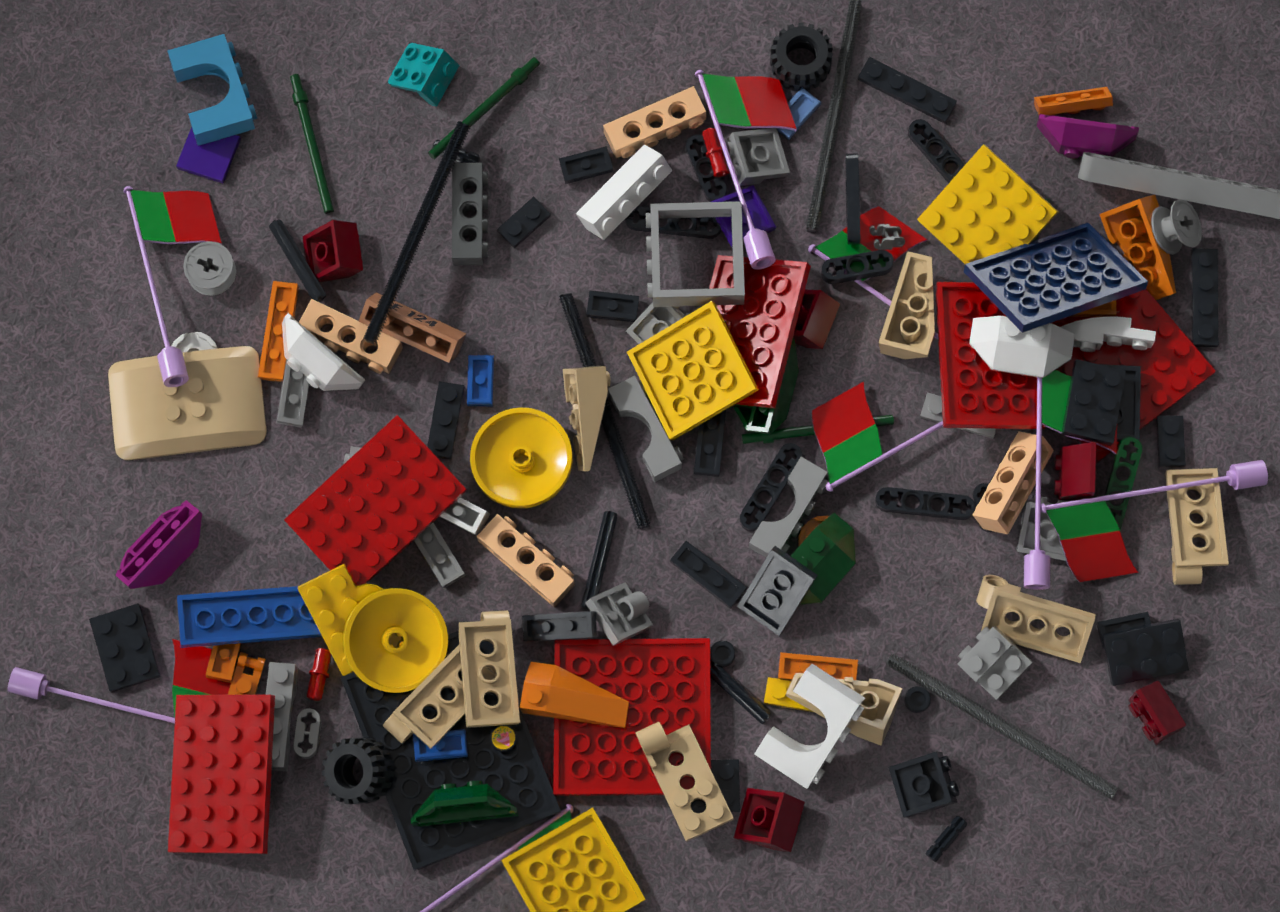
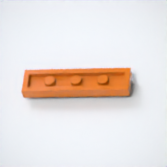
M273 281L258 378H261V380L283 382L286 358L284 356L282 322L288 313L293 318L295 316L299 290L297 283Z

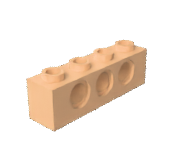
M693 86L603 125L604 134L615 157L619 158L622 156V158H628L634 155L636 150L640 149L643 145L651 148L658 144L660 139L665 137L671 139L678 136L681 130L688 127L695 129L701 126L704 120H706V110ZM675 112H682L685 116L678 119L672 115ZM658 121L662 124V126L659 128H652L650 124L652 122ZM631 131H636L640 134L636 138L627 136Z
M313 299L310 300L299 321L303 327L323 342L332 352L340 350L346 353V357L351 361L359 363L361 360L369 364V369L379 374L382 371L390 373L403 349L401 341L380 332L379 340H376L377 343H375L378 347L377 351L372 354L366 353V348L373 345L364 339L368 326ZM325 324L333 325L332 330L329 332H322L321 328ZM349 334L356 336L355 340L351 343L343 342L344 337Z
M1018 431L1011 443L1009 450L999 464L998 470L973 513V517L983 529L1009 534L1036 484L1037 435ZM1042 436L1041 473L1054 451L1044 436Z
M497 514L477 535L478 542L555 608L575 586L572 579L573 573L565 566L559 568L553 562L555 558L547 550L543 549L540 551L534 546L535 540L525 532L523 535L515 529L517 525L509 517L505 516L502 518ZM507 537L516 540L515 544L510 548L502 545V541ZM532 554L535 559L531 564H524L521 562L522 556ZM545 570L554 573L553 578L549 581L540 579V574Z

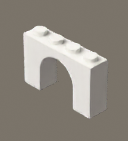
M811 664L806 669L793 692L815 705L824 714L828 725L826 739L816 745H804L773 726L755 752L756 756L806 789L812 782L818 784L825 771L821 768L825 762L830 764L837 754L838 750L834 747L838 741L843 743L851 731L848 725L852 719L857 721L862 714L864 708L861 704L865 699L814 664Z

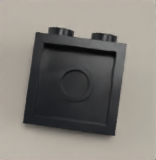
M936 751L888 767L903 818L958 803L956 796L960 795L956 781H951L948 771L952 770L951 761L947 755L943 756V752Z

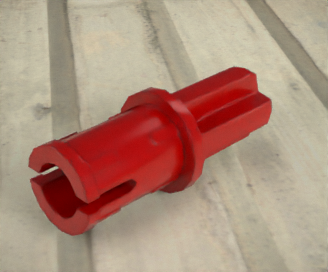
M707 128L702 132L707 148L706 157L710 158L714 177L726 176L729 174V169L716 129Z
M316 649L313 668L309 670L311 678L307 697L310 700L320 701L322 699L326 678H329L327 672L332 655L328 649Z

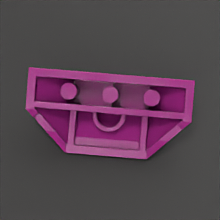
M1040 114L1037 121V128L1055 150L1071 159L1083 156L1084 152L1113 157L1135 141L1139 132V127Z
M186 500L181 503V506L174 507L161 514L126 551L121 561L120 569L117 570L115 576L130 589L163 584L198 547L202 513Z

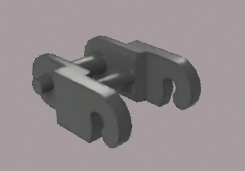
M879 224L877 230H875L874 226L869 228L871 235L886 237L882 239L881 244L878 239L874 241V247L878 250H892V247H901L905 244V239L900 237L902 233L900 227Z

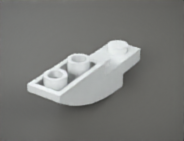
M1126 317L1088 318L1061 327L1075 334L1073 347H1079L1084 352L1100 350L1103 341L1107 342L1110 346L1125 344L1132 345V348L1137 350H1146L1152 347L1156 331L1130 328L1132 318Z

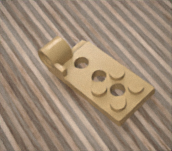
M1218 468L1166 470L1165 472L1166 486L1218 477ZM1219 482L1167 491L1173 544L1171 552L1174 585L1201 584L1202 566H1228L1229 564ZM1196 490L1200 493L1201 498L1192 500L1188 497L1187 491ZM1194 513L1200 514L1203 517V522L1200 524L1193 523L1190 520V515ZM1196 537L1203 538L1206 546L1202 548L1196 547L1192 539Z
M985 575L983 577L976 600L980 606L987 609L981 631L986 626L989 629L996 626L1014 644L1081 663L1096 614L1020 592L1021 587L1008 584L1005 579L996 575ZM1008 612H1015L1019 615L1020 619L1010 621L1006 618V614ZM1035 619L1042 620L1045 626L1040 629L1034 628L1031 625V621ZM1058 627H1066L1069 629L1070 634L1060 636L1056 629Z
M508 610L481 612L480 621L459 622L466 727L519 724L520 717L512 627ZM481 642H490L494 648L491 654L482 653L479 647ZM484 667H492L496 672V677L492 680L485 679L482 676V669ZM488 692L496 694L498 703L494 706L487 705L484 701V695Z
M460 644L400 704L383 724V727L402 744L414 733L431 749L465 715L463 681L458 677V673L462 670ZM484 667L482 669V676L487 680H492L496 677V672L492 667ZM444 688L452 689L455 693L454 699L450 701L444 700L440 695L441 690ZM427 706L434 707L437 711V716L434 719H427L423 716L422 710Z
M660 722L635 732L686 842L734 820L689 725L668 735L665 734ZM674 752H679L684 756V761L679 766H673L669 763V757ZM684 776L694 778L695 785L692 789L685 790L680 786V780ZM697 799L703 800L706 803L705 811L702 813L693 812L691 809L693 801Z

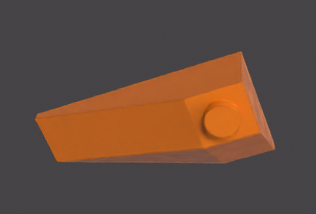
M1154 194L1099 215L1112 244L1118 243L1125 253L1122 256L1128 262L1130 261L1135 269L1148 281L1146 289L1155 300L1175 294L1176 289L1170 254L1161 249L1152 232V213L1155 208L1160 207Z
M530 662L524 680L520 703L522 713L620 728L626 727L629 701L557 665Z

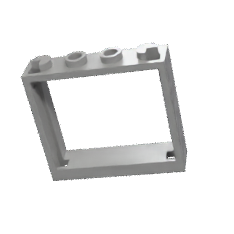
M741 201L651 204V213H646V228H651V236H646L647 251H652V259H647V275H652V283H647L648 298L653 297V307L704 306L710 301L715 302L716 305H744ZM731 217L734 288L660 290L658 219Z

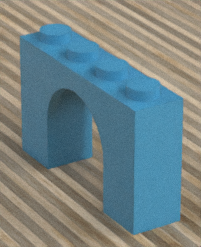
M225 34L168 50L177 83L203 75H215L224 79L230 86L227 96L219 104L188 114L198 146L255 129L253 120L257 119L253 104L248 106L246 99L250 98L246 83L241 84L239 78L243 77L239 62L234 64L232 57L236 56L232 42L227 43Z

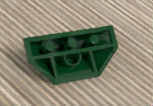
M794 338L792 339L775 408L734 404V409L747 432L771 434L787 419L799 373Z
M833 513L819 524L791 555L792 558L818 575L800 605L822 603L856 564L854 529L836 513Z
M470 781L464 787H457L454 783L443 784L441 789H436L413 815L411 824L413 827L515 817L518 816V810L491 786L483 784V781Z

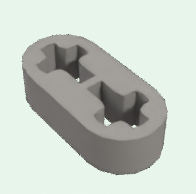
M311 708L302 710L298 714L296 722L294 750L298 756L304 759L313 757L317 753L319 746L321 717L317 711ZM308 714H312L313 719L316 720V723H311L310 732L306 731L307 726L302 722L303 719L308 717ZM305 736H309V743L313 745V748L308 749L307 753H303L302 748H299L300 744H304Z

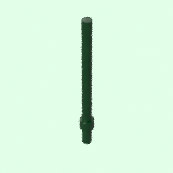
M533 57L522 68H517L511 73V78L466 117L462 123L470 127L474 125L515 86L524 83L528 79V75L540 65V62ZM454 129L428 152L431 158L435 160L446 150Z
M293 74L290 76L294 92L292 94L293 102L298 107L324 213L334 212L307 107L309 100L306 91H303L300 75Z
M893 414L873 417L877 427L894 425ZM813 425L777 429L771 434L746 433L742 434V443H774V440L815 435Z

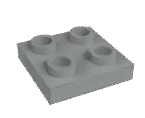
M626 583L591 597L586 602L590 611H596V620L613 646L648 630L653 625L646 615L649 609L647 597L639 591L632 593Z

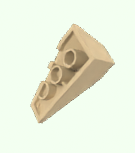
M907 251L880 336L879 347L881 354L901 359L928 357L935 335L932 257Z
M606 366L563 369L566 402H571L573 406L569 416L570 425H572L574 430H577V435H574L573 442L579 471H590L608 393L607 386H610V374L606 371Z
M795 673L786 696L825 718L819 708L793 692L804 674ZM853 677L837 679L865 698L861 704L864 708L862 714L857 721L852 719L848 725V728L851 729L850 733L882 746L898 705L902 688L879 679H869V681L853 680Z

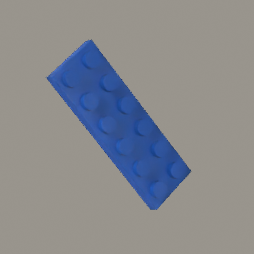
M298 586L177 595L181 648L322 637L297 589Z

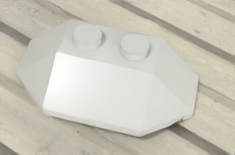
M289 313L284 317L282 331L284 356L288 360L287 364L296 372L300 370L307 376L306 380L314 388L319 387L323 391L359 389L365 379L348 366Z
M1006 316L973 318L969 344L991 370L1044 378L1071 360L1075 334L1051 323L1022 333Z

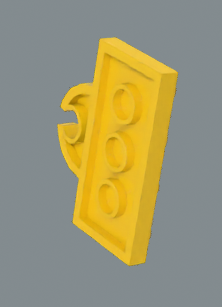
M342 564L298 586L297 589L342 676L353 672L347 662L343 647V634L348 617L360 601L374 592L383 590V588L374 584L356 586L345 564Z

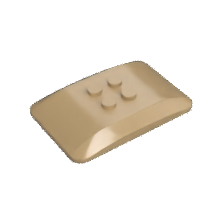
M250 346L183 352L189 380L178 387H167L164 385L157 356L114 363L109 369L108 379L116 454L123 460H137L260 444L266 437L267 429L262 380L258 378L260 360L257 351Z

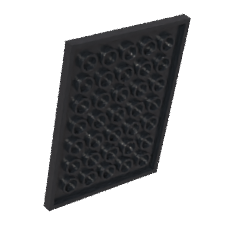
M459 631L448 635V647L445 658L459 645ZM483 641L480 643L479 647L482 653L491 654L494 648L490 642ZM462 670L458 673V677L461 681H463ZM354 672L340 677L363 738H372L376 742H381L384 745L383 750H388L391 754L388 758L393 760L394 763L391 766V771H394V777H390L392 785L390 788H385L387 791L385 796L414 871L561 813L520 706V723L508 725L514 729L517 736L516 745L512 750L500 752L492 746L490 736L493 729L497 726L467 728L466 715H464L451 730H466L468 757L415 762L413 734L402 744L383 727L385 721L414 690L401 693L380 691L367 685ZM444 688L440 692L441 697L446 701H450L455 697L454 691L450 688ZM488 692L484 695V701L487 705L494 706L498 703V697L496 694ZM427 706L422 710V714L427 719H434L437 716V711L434 707ZM470 781H483V784L491 786L518 810V816L422 827H413L411 824L413 815L436 789H441L443 784L454 783L457 787H464Z

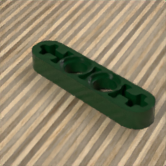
M1125 437L1119 442L1104 496L1110 495L1114 491L1122 493L1132 491L1142 454V445L1138 439ZM1130 441H1133V446L1137 448L1136 452H1131L1129 460H1134L1133 465L1125 461H1119L1120 457L1126 459L1127 451L1123 447L1124 445H1129ZM1127 466L1130 469V476L1127 480H1119L1117 478L1116 471L1119 467ZM1130 497L1124 498L1123 502L1119 505L1111 504L1110 500L1105 501L1108 507L1114 510H1121L1119 515L1115 512L1113 515L1119 530L1122 527Z

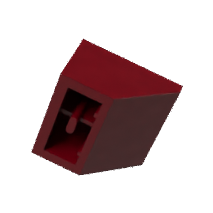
M1159 680L1136 690L1129 699L1131 704L1128 707L1135 718L1139 717L1143 722L1144 727H1142V730L1149 741L1154 740L1158 744L1186 726V723Z

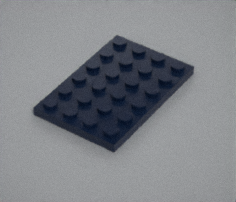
M1089 223L967 263L964 267V273L1022 333L1145 290L1148 281Z

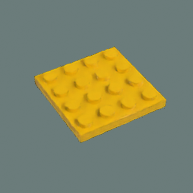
M983 144L917 220L964 264L1023 244H1029L1056 216L1058 211L989 147Z
M710 301L627 351L670 440H675L759 390L713 301Z
M594 808L589 809L501 860L530 912H626L646 900Z

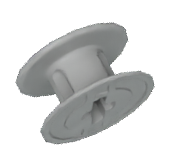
M1179 199L1174 201L1171 211L1162 206L1155 208L1151 218L1152 232L1161 249L1173 255L1180 251L1182 243L1192 248L1199 245L1202 237L1201 222L1197 212L1190 203Z
M211 241L202 242L192 247L185 256L183 264L184 273L193 289L197 292L209 296L218 295L228 290L235 281V262L230 252L223 245ZM213 265L216 270L210 269L209 272H206L204 266L210 268Z

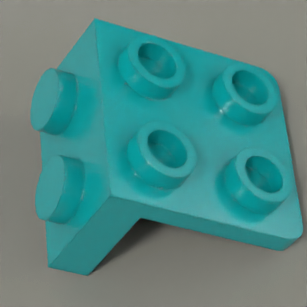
M410 43L404 50L388 83L392 87L417 92L428 104L437 107L460 65L444 49Z

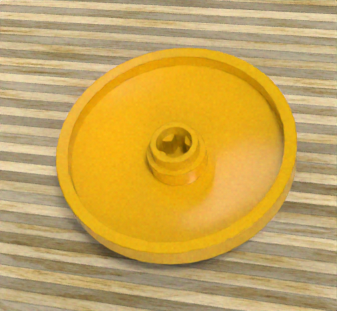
M512 408L491 417L477 432L470 451L472 473L480 489L493 501L511 508H531L549 501L564 487L569 478L573 463L570 440L564 428L550 415L532 408Z
M389 588L370 594L353 609L345 625L343 647L349 666L363 682L380 691L401 693L416 689L445 659L448 647V633L443 616L429 599L412 590Z

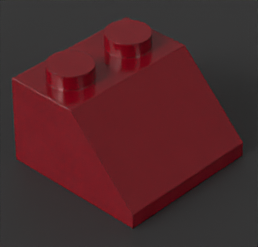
M331 220L302 236L305 259L319 282L349 278L363 271L357 223Z
M805 289L793 335L795 344L805 348L823 349L840 303L822 290Z
M1096 442L1062 447L1060 455H1055L1054 468L1059 470V480L1055 479L1054 495H1058V500L1076 501L1093 497L1095 493Z
M747 788L733 838L773 850L791 852L805 802L784 792Z

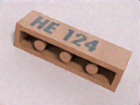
M376 292L366 300L358 322L369 326L376 307H378V302L383 295ZM393 301L394 304H392V310L389 312L390 315H387L386 324L384 323L385 326H382V333L448 363L458 356L466 333Z

